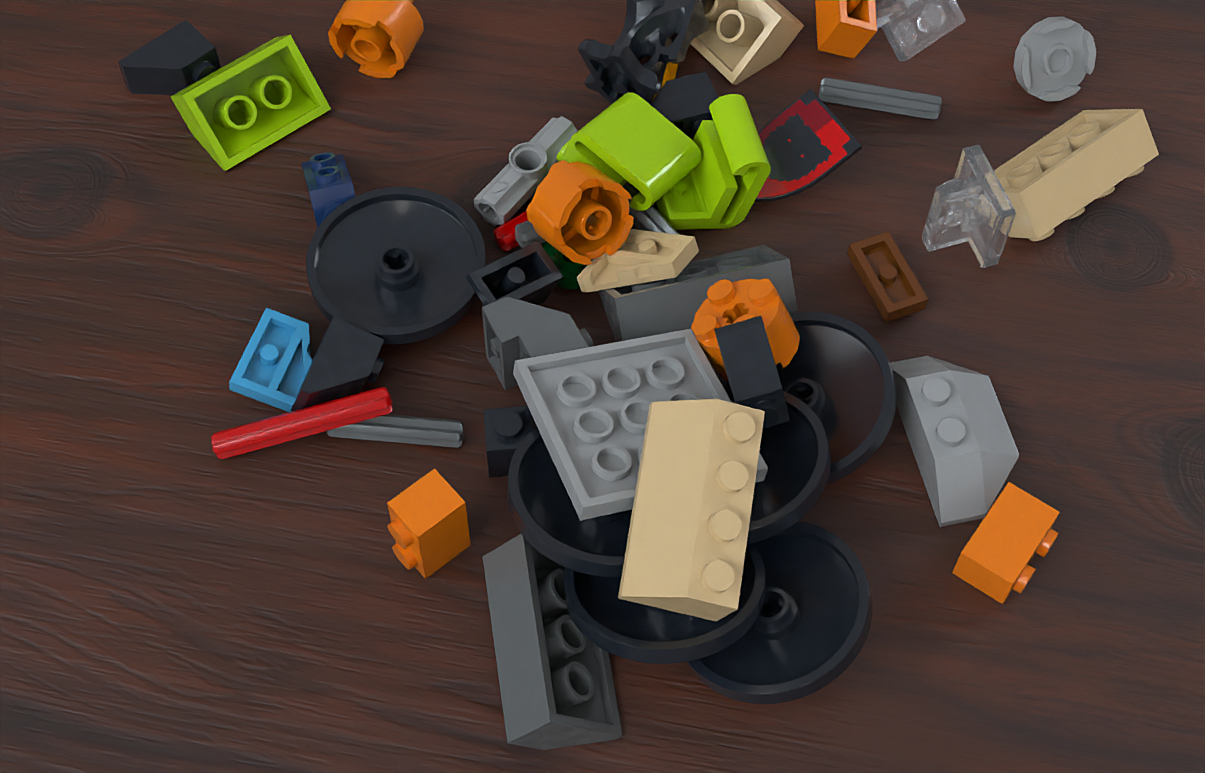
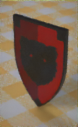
M809 89L758 132L771 167V172L754 202L776 201L800 194L822 181L862 149L860 143L812 89Z

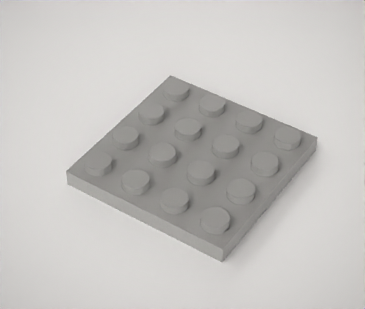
M691 329L515 360L513 375L580 521L633 509L649 405L652 402L720 399L731 402ZM760 452L755 482L764 481L768 470Z

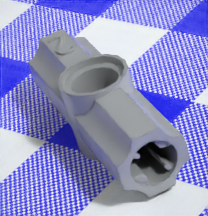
M563 116L559 118L553 117L529 142L518 144L512 148L509 153V163L474 198V207L485 221L495 227L502 225L528 199H533L538 185L547 176L550 167L559 162L556 159L558 152L577 132L573 122Z

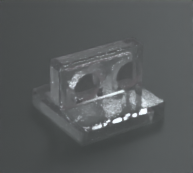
M883 0L876 5L877 28H882L899 62L909 60L966 21L956 0Z
M980 145L963 148L954 179L936 186L921 239L928 252L968 241L981 268L998 264L1016 211Z

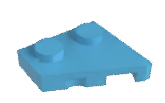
M266 308L229 381V390L281 410L292 412L290 410L312 362L310 356L309 324Z

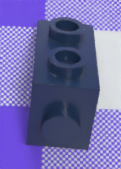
M320 153L312 156L310 161L302 163L317 228L334 209L355 197L353 183L342 154Z

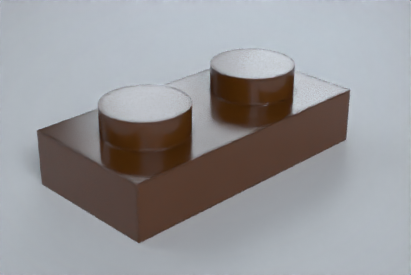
M889 231L849 244L847 255L885 322L926 309L928 297Z

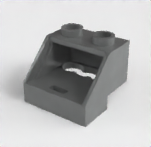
M511 297L502 298L482 307L486 357L505 391L518 385L513 375L515 360L594 346L588 331L585 328L579 330L570 314Z

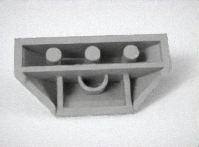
M930 356L889 363L896 384V406L939 527L985 518L1019 457V452L989 376Z

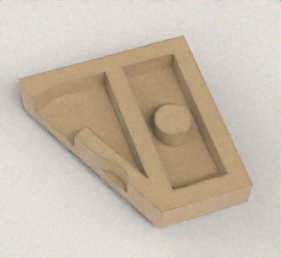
M631 229L626 241L616 253L611 256L604 253L600 257L591 261L592 264L587 265L576 278L581 292H592L676 278L699 252L694 236Z

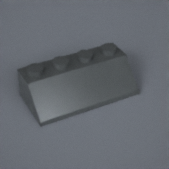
M765 245L690 261L676 278L598 290L615 342L691 329L695 313L704 300L708 298L707 290L716 282L724 279L731 282L751 278L758 280L769 279L777 289L788 312L798 311L790 259Z
M522 534L482 556L507 743L548 750L616 740L622 737L609 652L589 641L572 621L565 599L564 572L566 567L544 556Z

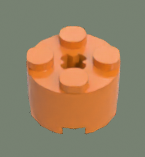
M346 0L328 31L329 41L341 59L346 54L353 61L361 65L358 70L359 72L376 78H392L397 70L403 69L424 31L423 19L412 4L414 0Z
M562 160L553 164L547 176L538 185L532 202L526 209L528 221L533 224L535 232L571 261L584 265L592 264V259H596L604 253L610 256L616 253L626 241L632 228L634 217L629 215L628 199H631L630 193L594 166L579 161L569 163Z
M751 278L734 282L724 279L709 287L707 290L708 298L704 300L695 313L691 329L711 365L720 373L723 380L729 383L714 329L757 316L762 317L775 365L781 363L784 368L790 363L798 350L800 335L777 289L769 279L758 280Z

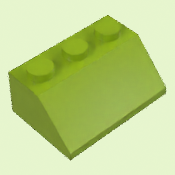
M291 35L276 37L171 96L193 136L224 171L331 110Z

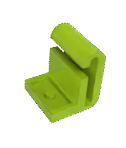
M626 93L577 131L561 148L556 159L559 162L565 160L569 163L579 161L590 164L621 186L628 181L640 191L633 197L629 206L638 211H645L699 165L701 152L691 138L643 98L635 93Z
M724 95L710 104L709 110L713 120H702L693 139L701 152L699 165L656 202L659 213L675 230L726 229L740 224L746 218L771 172L769 161L747 102L742 95Z

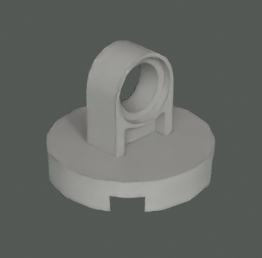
M1048 17L1035 23L1020 38L1015 51L1013 67L1017 82L1027 93L1044 101H1061L1076 94L1081 89L1077 85L1084 79L1086 73L1091 75L1095 67L1097 51L1093 36L1081 24L1066 17Z

